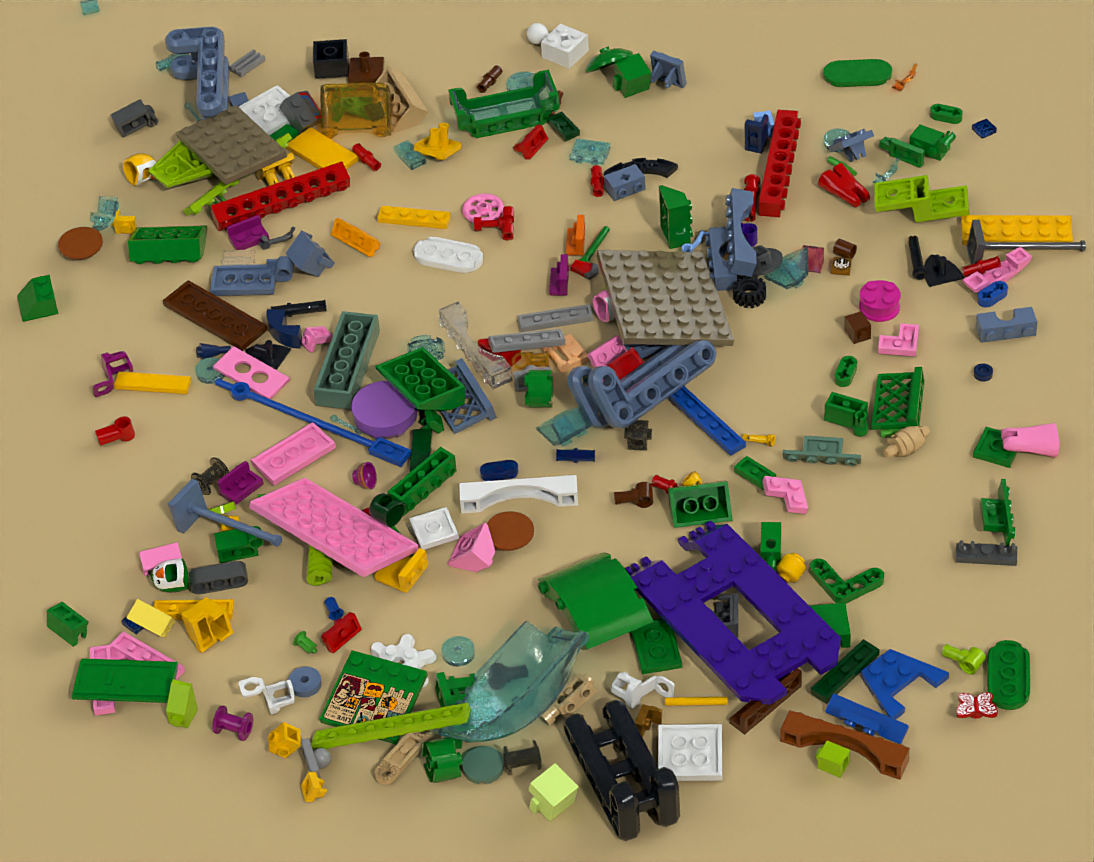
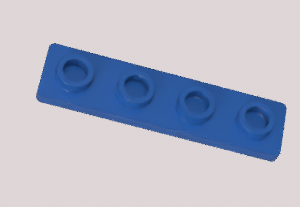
M837 694L832 695L825 710L827 714L843 720V724L851 728H855V726L863 729L862 732L874 736L876 734L897 744H902L909 728L903 722Z

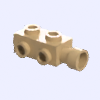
M578 673L576 676L570 677L563 688L553 692L552 698L548 700L551 705L538 713L539 716L550 726L556 721L555 718L559 714L565 719L567 716L574 714L579 707L597 692L592 685L594 683L593 679L587 673L585 675Z

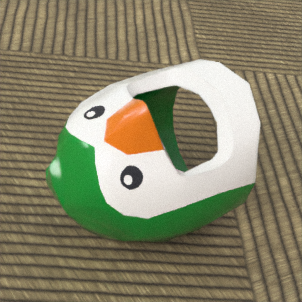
M179 558L159 563L151 574L154 586L161 592L167 593L188 590L189 577L185 560Z

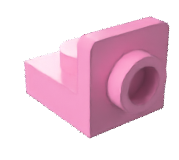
M324 326L306 327L301 344L309 352H314L316 344L330 343L333 335Z

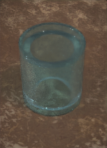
M97 0L80 1L83 15L100 12Z

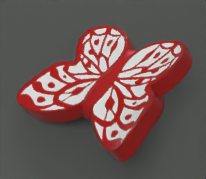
M990 692L981 693L977 697L969 693H960L958 695L960 702L957 707L958 718L971 717L978 719L982 716L988 718L997 717L998 710L996 705L992 703L993 694Z

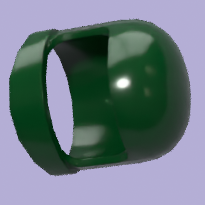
M381 493L372 499L369 512L372 518L387 527H393L401 520L406 504L399 499L392 501L390 495Z

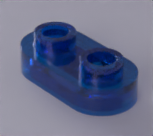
M514 460L489 462L480 467V477L484 481L512 479L519 473L518 463Z

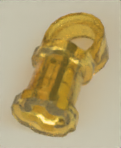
M545 351V353L520 352L514 355L512 363L517 369H524L529 365L549 367L548 351ZM522 355L526 358L524 366L516 364L515 359L517 356Z

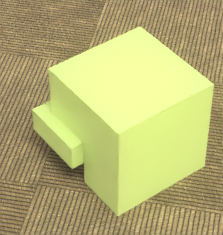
M554 763L530 783L528 791L534 797L531 799L529 809L534 814L540 811L551 822L575 802L579 786Z

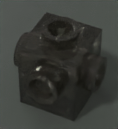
M637 420L625 428L624 438L627 439L628 450L647 451L648 440H652V429L649 428L648 420Z

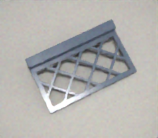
M463 358L457 360V366L448 371L453 375L457 373V379L465 386V398L473 399L471 405L464 404L457 407L454 413L440 410L454 434L486 418L490 421L497 418L492 404ZM461 408L468 409L466 415L459 414ZM473 410L481 411V414L471 416ZM456 419L464 420L463 423L457 426L454 425Z

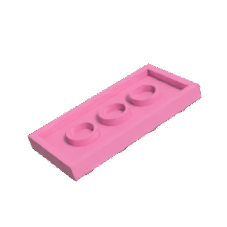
M312 422L251 459V463L275 486L335 449L336 444Z

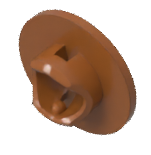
M91 227L73 228L65 232L58 241L60 253L70 259L91 257L103 245L101 233Z
M502 512L493 516L487 522L494 548L499 550L513 551L526 546L534 536L533 522L529 517L519 512Z

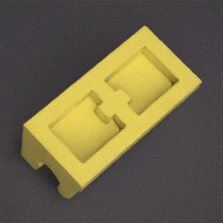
M139 599L136 600L126 617L128 620L164 638L175 623L171 616Z

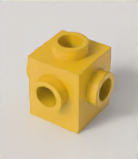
M285 722L280 724L268 734L269 752L286 759L301 746L300 729Z

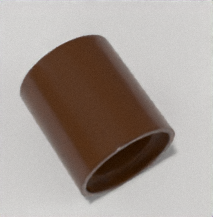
M840 238L833 247V253L843 258L853 259L857 250V245Z

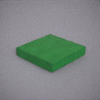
M985 427L973 452V458L1010 468L1017 452L1008 451L1003 448L1000 430Z

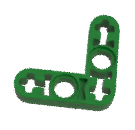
M817 558L810 563L811 576L835 603L847 604L881 587L884 583V572L880 568L868 569L843 581L824 559ZM833 579L836 582L833 584H828L825 582V580ZM859 583L864 587L857 589L853 585Z

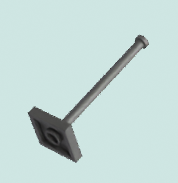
M972 220L966 247L970 264H974L978 260L983 259L985 249H1017L1022 247L1023 249L1085 251L1086 242L1085 240L1080 242H985L980 220Z

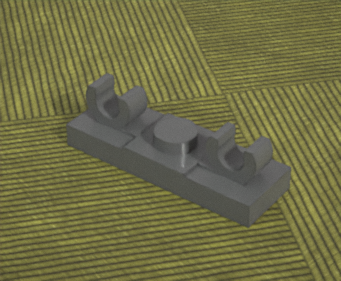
M960 540L956 544V563L1017 566V546L1014 543L1011 546H1005L1004 543H1000V545L975 544L974 541L968 544Z

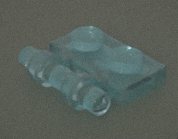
M576 139L572 149L573 154L570 153L569 160L576 161V163L587 162L591 163V165H604L611 149V144L602 141Z

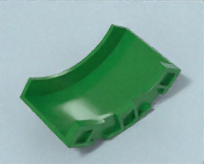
M600 553L538 579L540 593L544 594L545 598L553 600L557 609L563 612L576 635L575 641L582 650H588L653 622L644 599H639L634 591L637 587L632 578L616 558L611 559L609 553Z

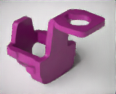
M119 351L112 354L106 352L101 354L102 368L109 381H103L93 386L94 397L108 394L114 389L112 375L127 369L129 372H133L132 363L126 352ZM123 359L125 363L117 367H112L109 364ZM107 386L105 390L98 391L99 388Z

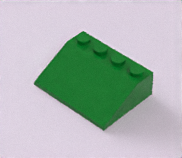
M207 225L137 227L128 240L130 262L135 261L136 264H143L146 261L162 263L168 260L171 263H178L181 260L198 262L204 255Z
M424 347L376 365V370L417 409L450 411L465 404V386Z

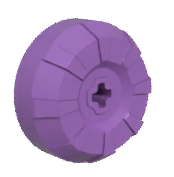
M379 381L365 386L358 391L352 401V414L356 427L364 434L375 439L378 437L383 439L398 438L413 425L417 418V408L389 381Z

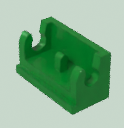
M60 602L47 610V627L74 647L78 644L80 633L82 638H86L89 621L64 602Z

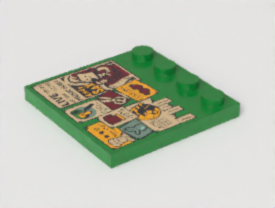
M351 650L320 716V722L329 726L339 727L409 714L413 710L428 673L425 670ZM400 736L378 740L397 745Z

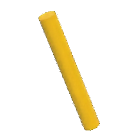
M666 697L665 706L728 705V697Z

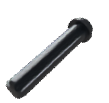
M916 235L909 236L908 244L914 269L912 275L917 280H923L927 275V270L923 265L919 240Z

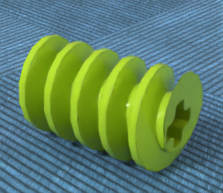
M310 545L308 548L307 582L313 586L326 584L332 579L333 559Z

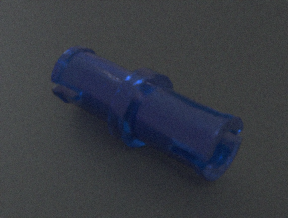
M574 448V450L556 449V461H574V463H578V461L595 462V450H578V448Z

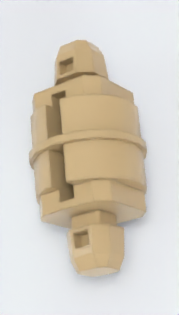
M907 426L904 429H900L888 439L889 445L883 449L885 457H904L914 453L925 444L924 438L929 435V428L927 426Z

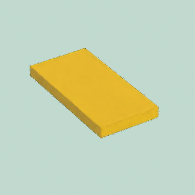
M312 127L288 142L289 145L286 147L287 150L318 169L341 161L345 168L348 169L359 161L356 154Z

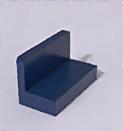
M764 114L760 122L748 119L745 122V150L762 154L768 142L767 114Z

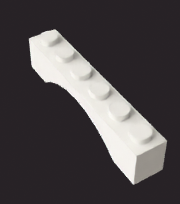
M576 475L459 483L461 514L482 512L498 502L516 498L540 499L558 507L578 506Z

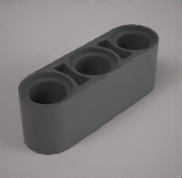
M233 561L192 569L189 572L190 587L194 594H206L243 587L248 583L246 564L242 561Z

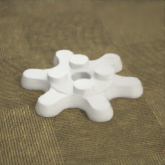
M410 634L403 635L397 646L389 645L386 647L380 642H375L370 650L371 654L375 657L396 663L402 660L403 665L421 669L424 665L434 663L437 659L436 654L431 649L417 651L413 648L415 640ZM428 677L426 678L423 687L427 686L429 682Z

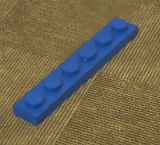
M685 386L668 397L673 404L730 456L746 447V442Z

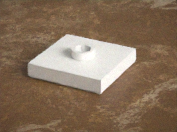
M447 507L409 518L420 548L423 550L459 539L458 532Z

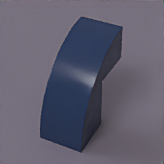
M267 309L266 315L271 336L278 343L286 347L300 349L302 341L300 325H287L285 310Z

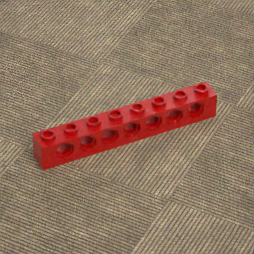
M777 110L759 198V216L780 218L781 210H785L786 200L784 198L787 199L788 188L786 187L790 185V176L788 175H792L791 163H794L795 158L793 151L796 152L797 141L795 140L799 139L798 129L801 128V118H798V111Z
M341 161L211 205V216L218 231L227 230L228 226L259 215L262 219L266 215L279 213L283 209L294 208L304 202H312L316 198L329 196L336 191H344L350 187V177Z

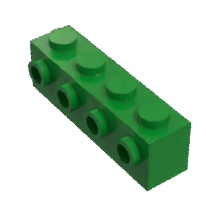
M442 447L438 448L387 491L392 501L399 499L405 502L406 508L403 516L412 511L417 504L426 499L430 493L455 474L457 471L455 455Z

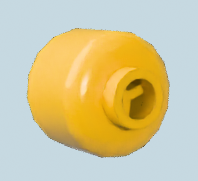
M796 553L785 554L777 564L776 571L786 583H795L806 570L805 560Z

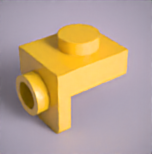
M120 209L115 210L114 216L111 217V225L114 226L115 233L133 234L137 228L135 216H121Z

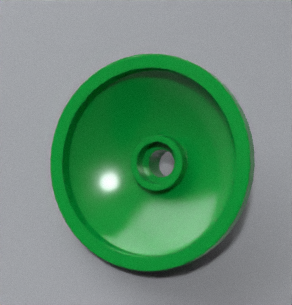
M609 46L599 50L600 54L590 60L585 68V72L590 73L613 65L615 61L634 54L632 51L623 48L610 49Z

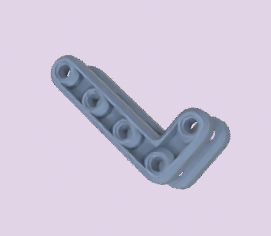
M217 27L176 29L169 32L165 38L168 51L174 54L191 53V55L176 57L171 62L170 69L172 76L176 79H197L196 105L198 113L201 114V120L215 117L220 112L228 109L230 68L228 58L225 56L223 31Z
M697 340L690 345H668L620 380L616 372L608 366H598L593 370L586 366H578L570 371L568 386L590 426L604 428L610 425L613 428H626L710 368L716 360V349L707 340Z

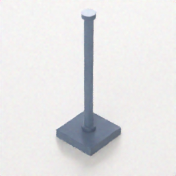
M191 479L168 503L175 526L180 533L184 534L200 516H204L269 541L276 547L282 542L281 535L270 534L207 510L208 508L197 480Z

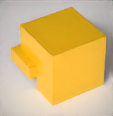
M207 597L181 614L189 639L194 641L196 649L201 653L217 643V640L222 642L233 634L226 609Z

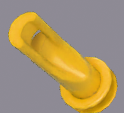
M743 434L742 437L744 441L766 443L772 447L775 445L776 440L774 434L772 436L771 434H768V436Z

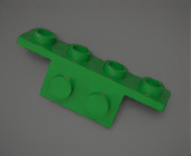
M1001 479L998 499L981 498L980 509L983 531L1002 532L1004 543L1006 546H1009L1011 539L1015 537V527H1012L1013 513H1010L1012 502L1008 499L1010 488L1006 485V479Z

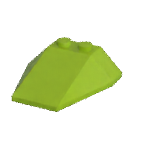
M181 141L173 146L148 170L153 177L167 188L216 176Z

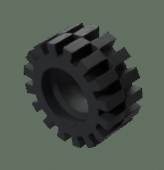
M756 275L754 278L749 276L747 278L742 276V279L740 277L737 278L733 285V299L735 303H739L741 307L744 305V308H748V306L754 308V305L758 307L760 303L763 304L764 300H766L765 281L761 277L758 279Z

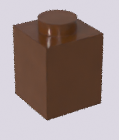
M862 311L845 316L844 330L854 344L871 339V324Z

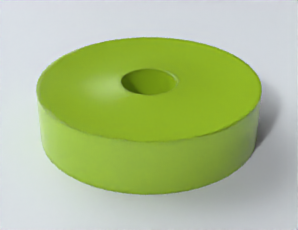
M230 502L207 510L223 514L235 510L236 506L235 502Z

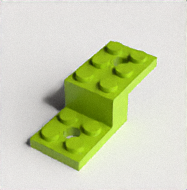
M928 175L874 183L876 212L912 207L916 223L970 215L967 185L931 191Z

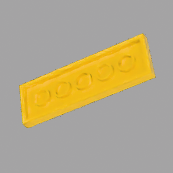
M961 216L962 245H967L972 220H980L985 242H1073L1071 216Z

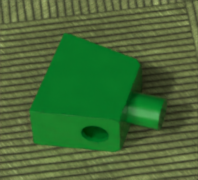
M761 522V558L776 572V566L781 560V522Z

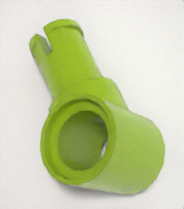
M946 644L942 650L943 657L957 661L960 668L970 675H974L986 658L984 652L977 647H971L969 650H960Z

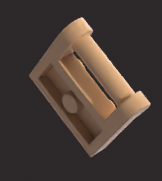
M571 334L564 336L565 345L542 347V350L548 353L555 361L560 372H566L589 362L587 353ZM558 349L567 361L563 360L555 350Z

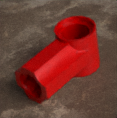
M126 416L119 417L113 425L95 430L100 446L119 439L125 442L130 441L135 436L131 419Z

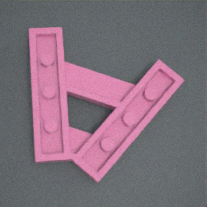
M124 631L110 645L90 647V659L124 660L127 658L128 660L176 662ZM179 663L175 680L185 672L184 666ZM93 700L95 716L115 713V701Z

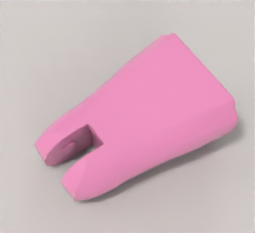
M1056 423L1031 427L1005 428L1001 431L1002 444L1005 450L1030 452L1056 458L1059 453L1060 442Z

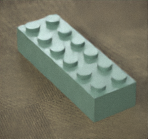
M342 311L314 387L316 406L352 410L353 398L360 390L380 332L378 315Z

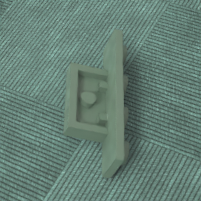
M804 435L803 451L783 450V458L789 462L806 460L808 463L825 461L826 464L835 465L837 462L845 463L848 466L861 464V455L842 454L843 438Z

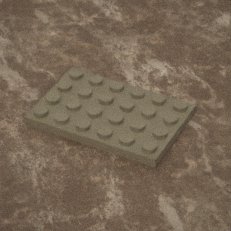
M237 105L229 107L215 117L200 120L176 132L177 138L226 185L287 157L286 150Z

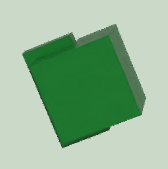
M639 53L614 62L616 75L613 77L612 87L615 91L620 90L624 98L649 90L651 71Z

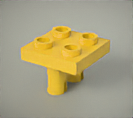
M442 122L438 124V128H431L430 134L414 144V151L420 152L422 155L433 156L437 160H445L461 150L462 143L448 138L449 124Z
M291 152L287 154L286 158L258 170L256 173L258 181L266 178L269 186L279 183L275 175L279 172H282L285 180L294 178L295 175L291 169L292 163L295 160L293 153Z

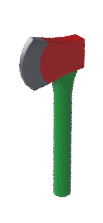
M603 227L585 255L579 260L575 259L570 267V271L586 279H591L598 274V264L590 263L589 261L609 233V227Z

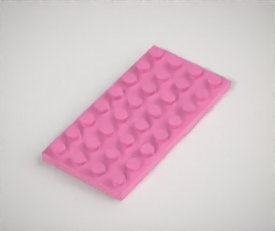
M307 478L300 479L250 501V509L362 577L399 561L418 550L417 543L378 522L368 514Z

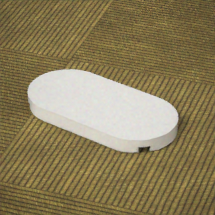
M428 237L427 240H420L415 244L413 250L415 260L422 265L460 273L475 271L483 263V253L478 246L439 237Z

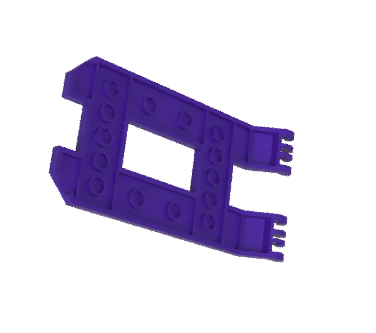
M710 520L705 523L707 531H704L702 527H698L695 531L689 532L691 540H688L686 536L678 538L679 545L685 551L698 549L705 559L677 575L663 560L651 561L647 556L640 559L642 567H639L637 563H633L630 567L627 566L625 568L637 587L636 591L742 702L756 700L761 701L762 704L770 705L786 696L787 689L778 679L807 662L820 675L837 666L841 637L728 524L715 525ZM734 586L779 633L748 650L704 602Z

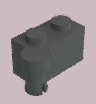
M141 99L110 114L123 138L147 126V122L151 127L154 126L153 122L155 125L158 124V119L152 106L144 105Z

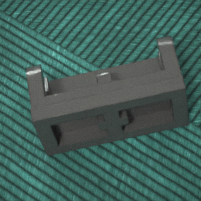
M738 593L721 594L718 596V600L727 601L716 602V616L738 637Z

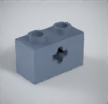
M634 164L604 175V187L613 201L646 190L645 176L637 165Z

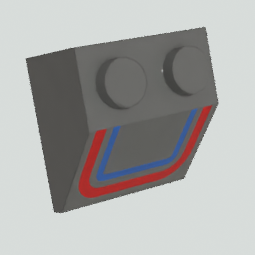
M308 91L296 92L284 99L279 107L292 127L298 130L299 135L308 128L314 127L326 120V117Z

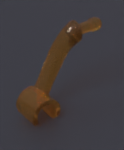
M913 64L912 71L910 70L909 75L902 81L895 78L896 84L892 88L902 91L905 84L914 78L918 64Z

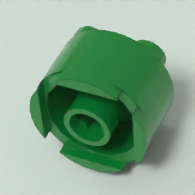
M529 370V373H526L524 384L525 387H528V391L525 394V405H529V408L553 407V402H551V397H553V376H549L552 374V370Z
M453 736L422 743V757L426 756L424 768L430 782L439 783L461 777L459 765H462V757L460 752L456 753V743Z

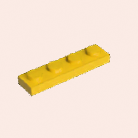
M381 206L377 219L378 223L447 229L451 213Z

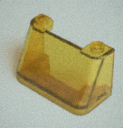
M345 83L324 84L320 87L321 134L328 138H334L338 135V130H372L378 137L391 135L392 97L387 84Z

